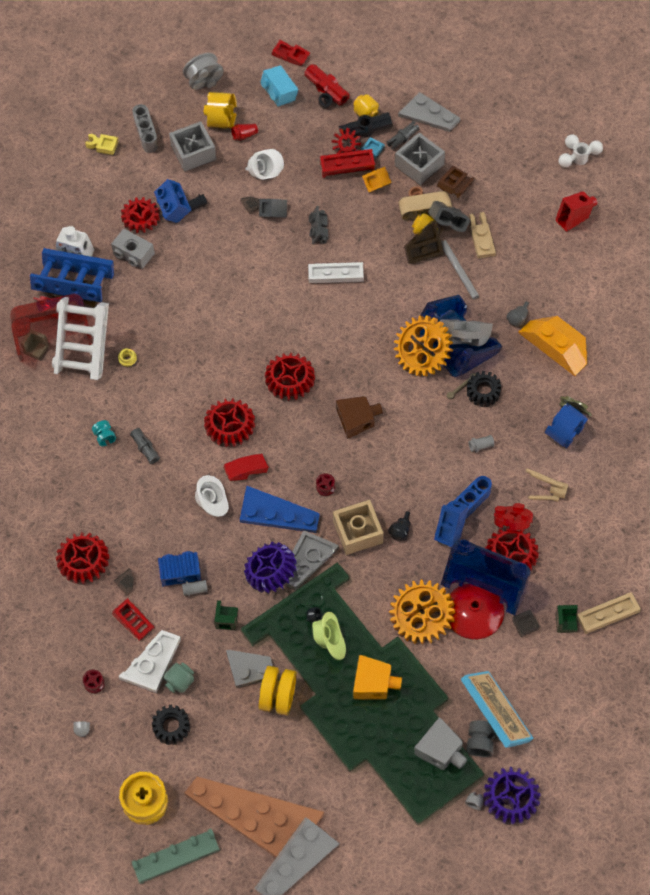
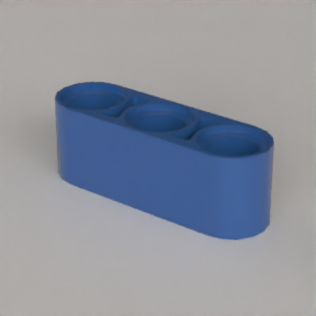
M487 476L477 477L454 500L456 501L455 507H460L462 504L469 506L466 519L489 497L492 486L491 480ZM480 486H484V487H486V489L483 490V489H480L479 487H480ZM466 499H472L473 502H467Z

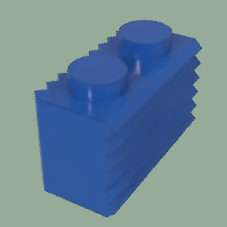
M186 551L182 555L174 556L167 554L162 558H158L162 587L186 583V581L188 583L201 581L197 552Z

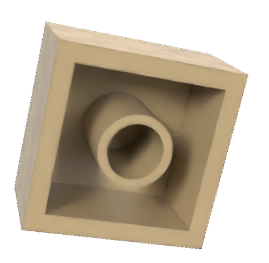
M370 500L333 511V523L346 555L383 544V531Z

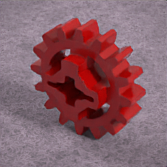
M135 197L134 202L128 200L129 205H123L124 209L121 210V220L125 228L129 227V231L135 229L136 233L139 230L145 233L147 228L152 230V225L157 226V221L160 220V212L157 204L152 203L151 199L145 201V197H142L141 200Z

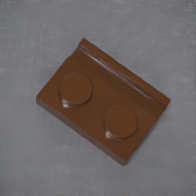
M452 166L438 181L437 187L451 195L454 193L457 195L456 198L459 199L473 183L475 177L470 178L466 172Z

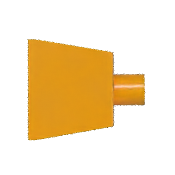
M359 655L353 699H386L388 688L401 690L402 678L390 676V664Z

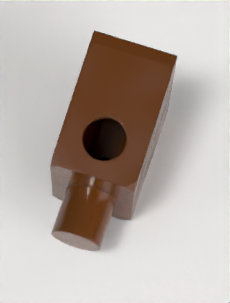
M365 396L336 400V411L347 439L374 427V416L383 414L381 404L377 403L370 406Z

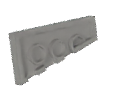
M305 817L254 889L262 895H282L340 843Z

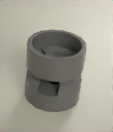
M471 721L468 735L471 738L467 740L466 752L478 757L486 758L493 756L494 742L492 740L495 738V731L488 721Z

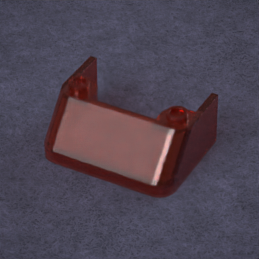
M65 295L19 305L11 310V328L20 362L24 361L19 337L26 336L30 332V323L58 318L57 303L64 297H69L68 305L85 307L80 295ZM67 312V318L72 324L84 323L85 326H89L87 315ZM87 334L89 345L93 344L91 334Z

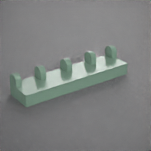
M210 828L207 832L195 837L191 836L190 839L175 845H169L170 847L156 853L152 852L149 856L137 861L133 860L131 863L139 884L216 853L220 849L212 828Z

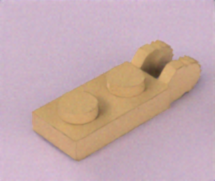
M481 212L479 215L481 225H476L474 214H469L471 220L470 231L477 258L495 256L496 251L489 225L486 222L485 213Z

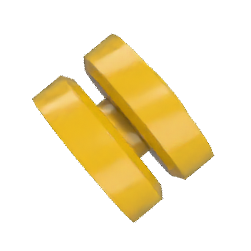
M269 665L266 667L260 688L259 710L270 712L276 701L277 714L289 715L296 687L297 671L285 669L280 679L278 667Z
M137 772L124 780L120 788L119 799L125 815L132 822L141 825L157 822L168 808V796L161 779L150 772Z

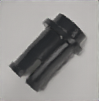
M198 194V197L188 201L191 211L202 206L205 207L208 204L204 194Z

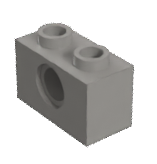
M123 229L111 243L115 257L127 260L133 267L138 266L143 269L155 254L152 243L126 229Z

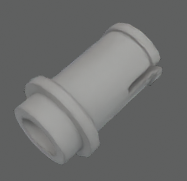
M488 435L478 439L472 438L468 442L470 451L477 453L481 449L494 447L493 437Z
M206 580L192 583L186 581V584H182L184 596L188 595L190 597L193 594L208 592Z

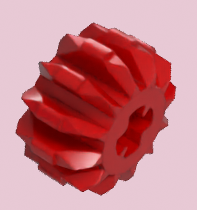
M346 128L344 134L343 130L339 129L341 136L334 133V136L338 139L331 140V143H337V146L332 147L333 150L339 148L336 154L342 151L343 153L352 152L351 150L359 151L355 148V145L361 146V143H356L355 140L360 139V136L353 137L356 133L355 130L349 134L350 130ZM349 139L350 146L343 147L342 144L344 143H342V140Z

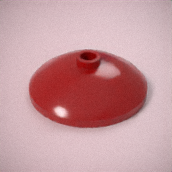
M468 583L457 587L450 593L451 598L449 601L454 603V606L450 608H453L455 613L451 614L454 621L448 623L451 626V630L457 635L466 639L478 640L491 636L499 629L504 618V605L499 595L493 589L479 583ZM477 604L478 608H473L471 605Z

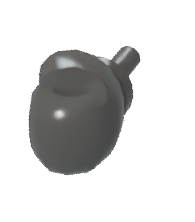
M525 301L523 306H518L507 314L506 318L511 325L516 327L524 326L529 313L526 309L529 305L528 301Z

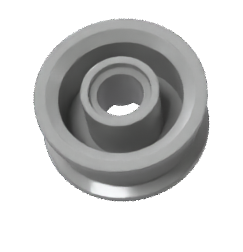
M200 54L185 65L183 75L189 79V85L192 89L199 90L206 86L208 88L214 87L217 84L216 82L222 77L224 70L220 64H217L218 59L215 54Z

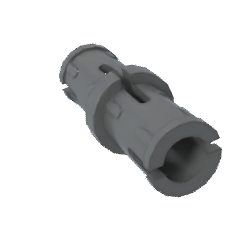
M412 121L403 130H398L397 134L386 142L388 147L392 146L391 149L395 150L400 144L407 142L409 137L420 130L418 124Z
M140 428L134 429L130 436L138 445V450L145 455L151 465L159 461L160 456L154 450L152 442L145 437Z

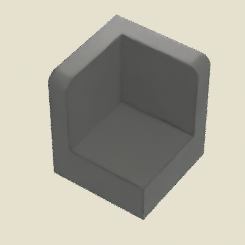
M259 199V217H287V200Z

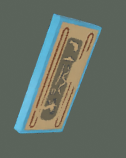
M489 671L468 674L461 679L505 748L525 744L534 739Z

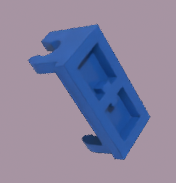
M450 501L447 505L442 506L434 540L449 547H452L461 539L469 508L466 504L455 507L456 501Z

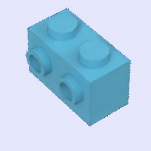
M281 65L263 71L260 83L277 106L295 101L299 89Z

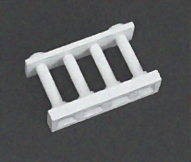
M64 297L57 303L59 318L56 353L52 360L54 374L60 373L63 367L88 371L91 373L90 379L98 380L102 377L109 303L101 302L95 308L68 305L69 297ZM67 312L93 316L96 318L95 325L90 327L67 323ZM66 331L92 334L94 342L91 345L65 342ZM64 349L88 352L92 355V362L82 363L63 360Z

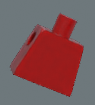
M583 191L564 197L555 221L566 232L589 218L592 208L597 205V199L594 196L589 197Z

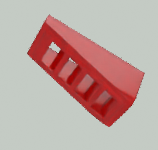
M128 598L112 611V615L139 641L155 628ZM128 608L130 611L123 616L121 613ZM135 614L136 616L129 622L126 620L129 616ZM140 619L141 622L133 627L132 624ZM145 624L147 627L141 633H138L137 630Z

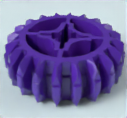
M271 542L270 545L265 543L264 547H258L256 552H252V557L247 558L248 563L244 564L247 582L253 589L261 593L265 591L268 594L271 590L276 592L279 587L283 589V585L289 583V578H294L293 572L297 571L294 553L280 542L277 544Z
M512 766L509 767L508 772L501 768V775L495 771L493 773L494 778L489 777L487 780L489 784L484 786V790L487 792L483 793V798L487 799L484 803L485 806H491L488 810L489 814L496 811L494 817L496 820L503 816L502 822L506 823L507 818H510L512 825L515 823V818H517L519 823H523V816L529 820L531 818L530 813L535 814L537 811L535 807H538L540 801L537 799L541 797V793L536 792L539 790V785H532L535 782V778L528 779V771L522 775L521 768H518L517 772H513ZM512 781L519 782L523 786H515ZM503 782L505 791L495 797L496 787ZM509 791L516 794L515 800L511 796L508 797ZM529 794V802L520 809L519 799ZM500 804H508L512 810L506 809Z

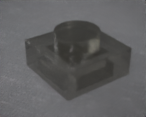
M531 610L512 617V622L520 637L539 630L540 626Z

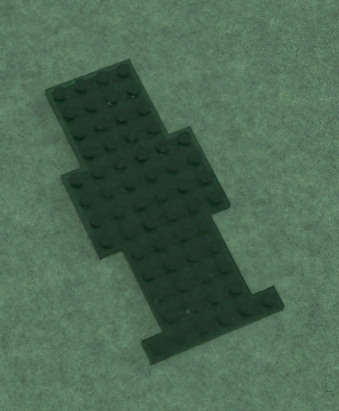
M337 562L243 626L240 630L252 647L267 636H270L315 694L301 704L300 709L343 765L351 772L364 761H367L418 826L484 777V773L463 747L459 753L466 757L467 761L461 769L450 762L446 769L442 770L414 754L415 746L439 718L434 711L448 701V696L399 637H396L383 647L375 640L335 590L349 580V575ZM319 607L322 612V618L326 612L335 614L346 646V654L342 660L333 658L328 649L322 648L315 642L312 623L306 620L308 615L305 613L309 608ZM359 655L390 664V676L402 678L401 690L388 688L386 699H353Z

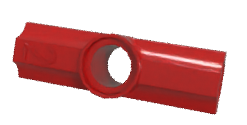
M313 64L307 67L304 76L316 85L318 92L330 94L332 100L339 106L348 101L350 94L338 84L337 79L332 74L327 75L318 66Z

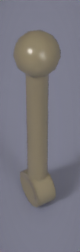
M471 373L470 377L453 392H448L447 398L453 399L454 395L465 387L471 376H475L476 373Z

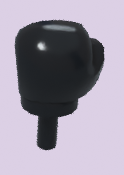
M406 511L403 518H399L389 527L388 533L393 539L398 541L408 539L411 522L408 520L410 516L409 511Z

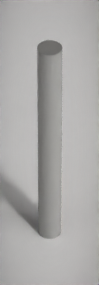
M442 241L441 244L445 254L472 299L479 298V294L447 241Z

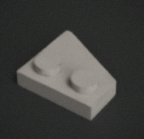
M233 650L226 651L236 688L261 682L266 667L268 665L273 666L269 656Z

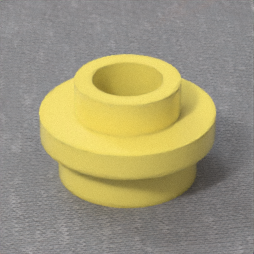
M128 348L123 349L118 355L119 363L125 367L132 366L137 360L136 353Z

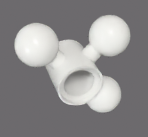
M571 134L566 137L565 144L568 148L574 149L573 154H562L558 161L560 166L564 168L571 166L572 162L577 165H583L587 163L590 153L594 155L600 154L603 150V145L600 141H593L589 146L583 142L579 143L578 137Z

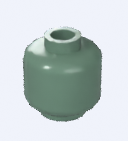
M183 662L181 664H173L164 675V679L167 682L165 686L172 693H175V691L184 693L194 682L193 670Z

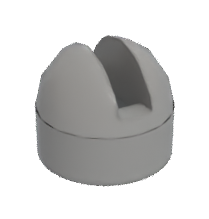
M89 722L73 723V731L77 736L84 737L89 733Z
M472 792L468 795L465 804L475 810H481L484 801L481 794L477 796L476 792Z

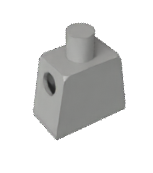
M438 718L415 746L414 750L416 756L442 770H445L450 762L461 769L467 761V758L459 753L463 744L462 740L441 718Z

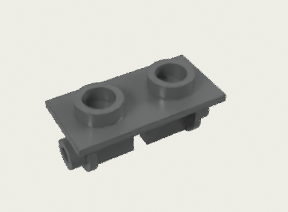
M316 206L309 215V223H311L309 236L312 238V245L316 241L325 244L329 239L328 228H324L328 226L327 213L324 210L319 211V206Z

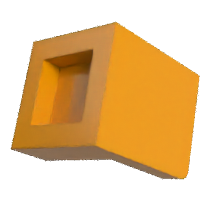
M385 166L362 176L368 192L391 183Z

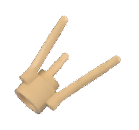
M528 468L526 469V472L530 473L532 477L551 484L549 493L553 494V496H529V499L558 502L559 498H565L568 484L556 481Z

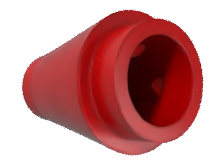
M235 124V126L231 127L232 137L234 140L242 141L258 134V127L256 124Z

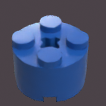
M567 403L553 418L552 426L548 425L544 433L567 449L573 442L576 434L579 435L584 429L588 418Z

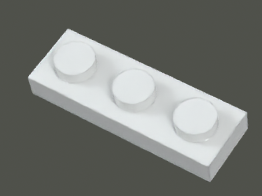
M363 262L308 264L309 283L363 282Z

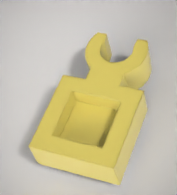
M89 134L88 138L92 142L86 141L85 144L89 149L96 147L97 152L114 155L119 141L118 137L101 134L100 138H97L94 134Z

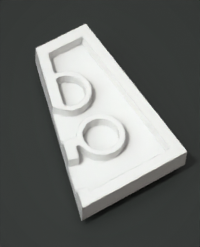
M161 630L146 646L145 651L133 660L131 666L125 672L123 671L120 674L119 680L157 693L181 641V637Z

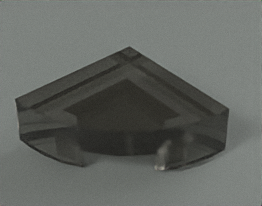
M241 198V203L248 214L259 210L258 198Z
M130 568L114 580L115 584L126 596L131 593L134 585V576Z

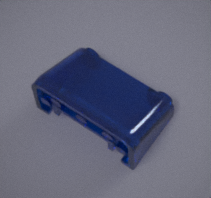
M458 294L428 302L420 316H423L424 319L426 315L430 316L431 319L434 317L438 319V322L443 319L466 321L464 316L467 312V305ZM425 329L421 330L420 337L424 336ZM490 337L481 346L452 344L449 345V348L453 352L447 353L451 359L445 358L444 361L447 365L443 366L453 377L462 376L496 356L503 346L494 337ZM438 340L433 343L434 349L438 346Z
M461 539L456 541L451 548L440 585L450 589L454 583H459L458 586L462 587L467 582L501 596L499 603L503 604L505 602L507 605L506 612L515 616L524 600L531 571L522 562H517L473 544L468 540Z

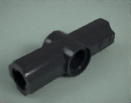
M386 112L372 117L362 115L357 121L340 125L338 128L342 129L344 134L346 128H349V134L355 130L356 133L353 137H369L373 132L393 127L390 113Z

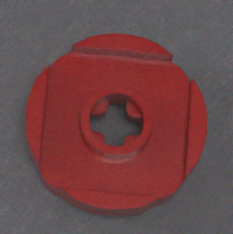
M515 503L513 506L495 507L494 524L500 528H503V525L509 526V530H523L529 528L530 523L533 524V513L526 509L522 503Z

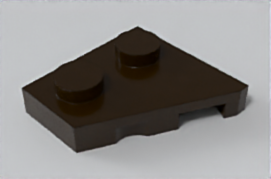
M435 220L429 222L404 245L409 264L444 254Z

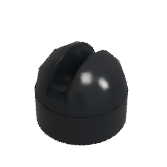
M323 93L319 96L318 104L322 108H328L332 103V97L328 93Z
M319 607L309 608L305 613L308 615L306 620L309 623L322 619V612Z

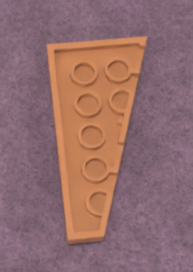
M198 776L184 793L185 796L274 857L279 855L305 817L317 825L324 815L323 811Z

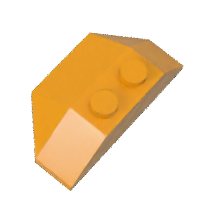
M558 316L530 320L518 332L573 376H576L587 365L586 337Z

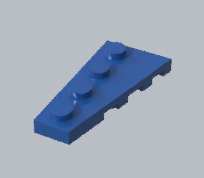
M246 486L240 523L317 533L320 513Z

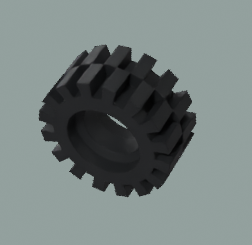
M482 371L481 375L479 372H476L475 376L472 375L471 379L468 380L467 397H469L471 402L474 401V405L480 403L479 407H483V404L489 407L490 403L494 405L495 401L499 400L501 394L500 379H497L495 374L491 376L492 372H488V375L485 374V371ZM481 384H486L491 388V392L482 394L477 391V387Z
M169 705V708L163 706L161 711L159 709L156 711L157 715L153 716L152 721L155 737L161 743L166 742V745H170V743L176 745L178 741L181 743L183 738H186L188 732H190V722L183 708L180 709L177 705L175 708ZM174 718L179 722L177 730L173 732L164 730L163 724L167 719Z

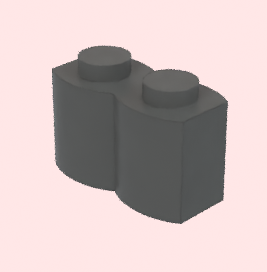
M433 201L428 212L439 224L451 226L459 232H465L471 221L458 208L448 207L440 201Z

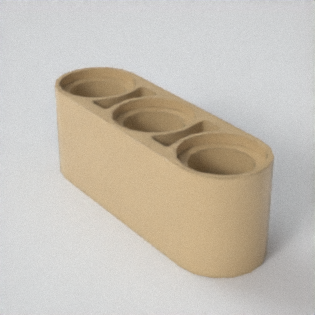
M442 191L402 198L399 201L402 219L405 221L409 218L416 219L418 215L421 216L424 213L429 215L428 212L433 201H440L448 207H452L449 193Z

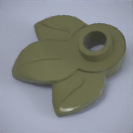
M569 396L560 397L561 402L559 405L561 407L569 403L578 411L592 416L586 410L588 406L585 403L574 400Z

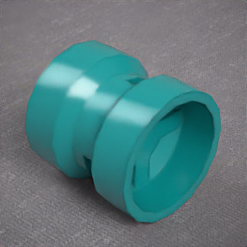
M102 420L92 426V432L97 436L99 446H107L106 440L110 444L114 443L116 435L111 431L109 421Z

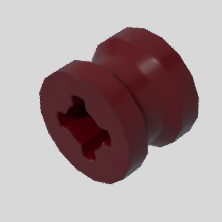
M323 473L317 477L316 490L319 495L327 497L334 493L335 479L331 474Z
M89 670L83 675L82 680L86 691L97 694L103 690L105 683L102 674L98 670Z

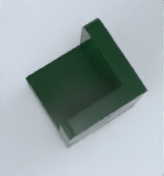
M217 600L214 620L215 629L235 631L238 608L222 606L221 600Z
M578 605L557 606L555 613L557 633L578 631Z

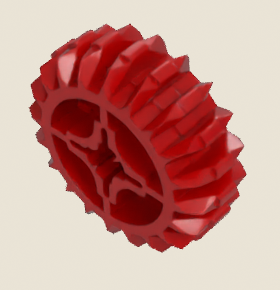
M290 352L289 356L283 353L281 358L276 355L275 361L270 360V365L266 367V372L264 373L266 378L265 384L268 386L269 392L273 391L274 397L279 395V398L282 400L284 396H287L289 401L290 397L294 396V399L297 400L298 395L304 397V392L309 393L310 387H313L315 380L314 368L305 356L300 358L299 353L296 356H293L292 352ZM279 370H282V373L279 374V377L275 379V375L277 374V372ZM305 374L303 380L301 382H298V379L301 377V375Z
M225 398L223 403L217 401V406L211 405V410H207V416L204 418V428L207 436L211 437L213 442L217 441L219 446L224 442L226 448L229 443H232V446L235 447V442L237 441L242 445V439L248 441L249 435H252L253 429H255V416L252 409L248 408L247 403L242 405L241 400L235 402L234 398L231 401H227ZM238 414L244 418V423L240 422V419L237 418ZM215 421L218 422L219 425L222 426V430H219V429L214 425V424H215Z
M508 526L505 527V531L499 528L498 534L493 532L491 538L487 540L488 545L485 547L487 552L485 558L488 559V565L493 566V571L500 570V576L504 572L507 573L508 579L511 577V574H514L517 579L519 572L523 576L526 575L527 571L531 572L532 566H535L537 563L536 559L539 553L537 552L538 545H535V538L530 539V532L524 534V529L520 531L509 530ZM520 543L526 548L527 553L519 547ZM496 550L500 551V554L505 557L504 561L498 556Z
M82 531L78 537L76 534H73V539L66 537L67 543H61L62 549H57L58 556H56L58 570H61V575L66 576L68 581L73 579L76 584L79 579H81L82 584H85V579H89L92 583L93 576L99 579V572L105 573L104 567L109 565L107 561L110 559L108 547L105 546L103 540L99 539V536L93 537L90 532L87 536ZM73 551L74 556L71 558V561L67 563L68 557L70 553ZM98 552V558L95 561V563L92 564L91 560L95 557V554Z

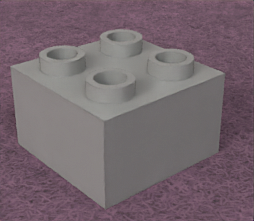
M202 122L169 133L171 147L184 172L216 160L215 146Z
M421 133L415 135L395 153V167L419 185H422L444 165L445 151Z

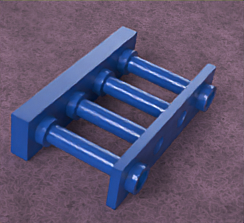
M44 248L42 251L44 268L40 275L30 274L31 290L102 302V286L100 285L103 278H113L114 261ZM51 268L61 270L58 278L48 277ZM69 271L79 273L75 281L65 280ZM86 274L96 276L93 284L82 283Z

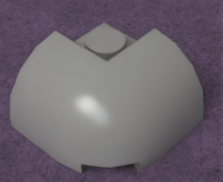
M440 320L444 323L443 327L449 328L446 333L452 334L448 340L452 341L453 344L484 345L491 335L493 326L492 323L480 321Z

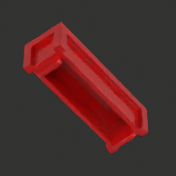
M372 149L320 156L322 178L350 172L374 171L375 169Z

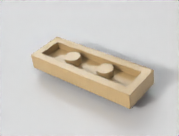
M632 592L578 613L577 619L584 633L587 634L637 614L641 609Z

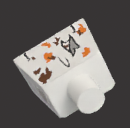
M72 226L62 228L56 241L57 251L92 256L94 248L86 233L77 231Z

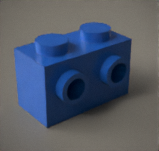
M167 179L154 191L157 203L162 210V215L167 221L178 223L191 211L180 183Z

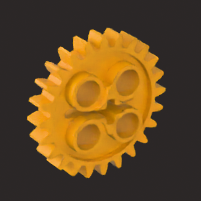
M427 315L425 319L423 316H419L418 320L413 317L412 323L406 321L407 327H400L402 334L396 333L399 340L394 341V343L398 344V347H395L394 350L399 351L395 358L401 359L398 364L404 365L403 370H409L410 374L415 373L416 376L423 374V376L427 377L428 373L434 375L435 369L441 371L440 365H447L444 361L445 358L451 359L447 353L453 352L449 348V345H452L453 342L448 340L452 334L446 333L449 328L443 327L444 323L438 322L437 318L433 317L431 319ZM425 329L424 336L420 337L421 330ZM412 336H414L419 342L424 343L423 345L427 349L435 353V356L433 357V355L429 351L424 350L421 344L412 339ZM438 340V346L434 349L433 343ZM413 343V350L409 352V346ZM426 355L427 360L425 363H422V357Z
M421 579L420 584L417 585L415 581H412V587L405 584L406 590L399 589L400 596H393L396 603H390L391 607L394 608L389 611L390 615L394 616L390 618L391 623H396L393 628L394 630H399V636L405 634L404 638L406 641L412 638V642L415 644L419 639L421 644L424 645L425 639H428L431 644L433 637L440 640L439 633L446 635L444 628L451 629L448 622L454 621L451 614H454L455 610L450 608L454 606V603L449 601L451 596L450 594H445L446 589L444 587L439 590L440 586L438 583L432 586V582L429 580L427 585H425ZM424 596H431L429 601H421ZM406 606H413L410 612H404ZM434 612L441 613L438 618H431ZM422 622L423 626L421 628H413L415 623Z

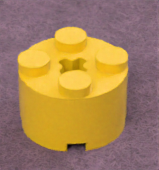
M209 92L207 97L208 103L204 105L203 110L204 115L207 116V127H233L237 114L234 113V107H237L235 95Z

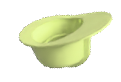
M326 612L322 619L312 623L313 637L319 646L328 649L333 658L342 660L346 654V646L335 614Z

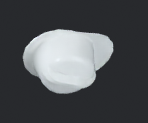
M274 149L256 152L249 159L248 167L245 169L253 177L265 180L279 175L284 168V160L282 155Z
M207 475L201 477L197 482L196 502L212 516L219 517L225 515L229 508L223 484L214 476Z

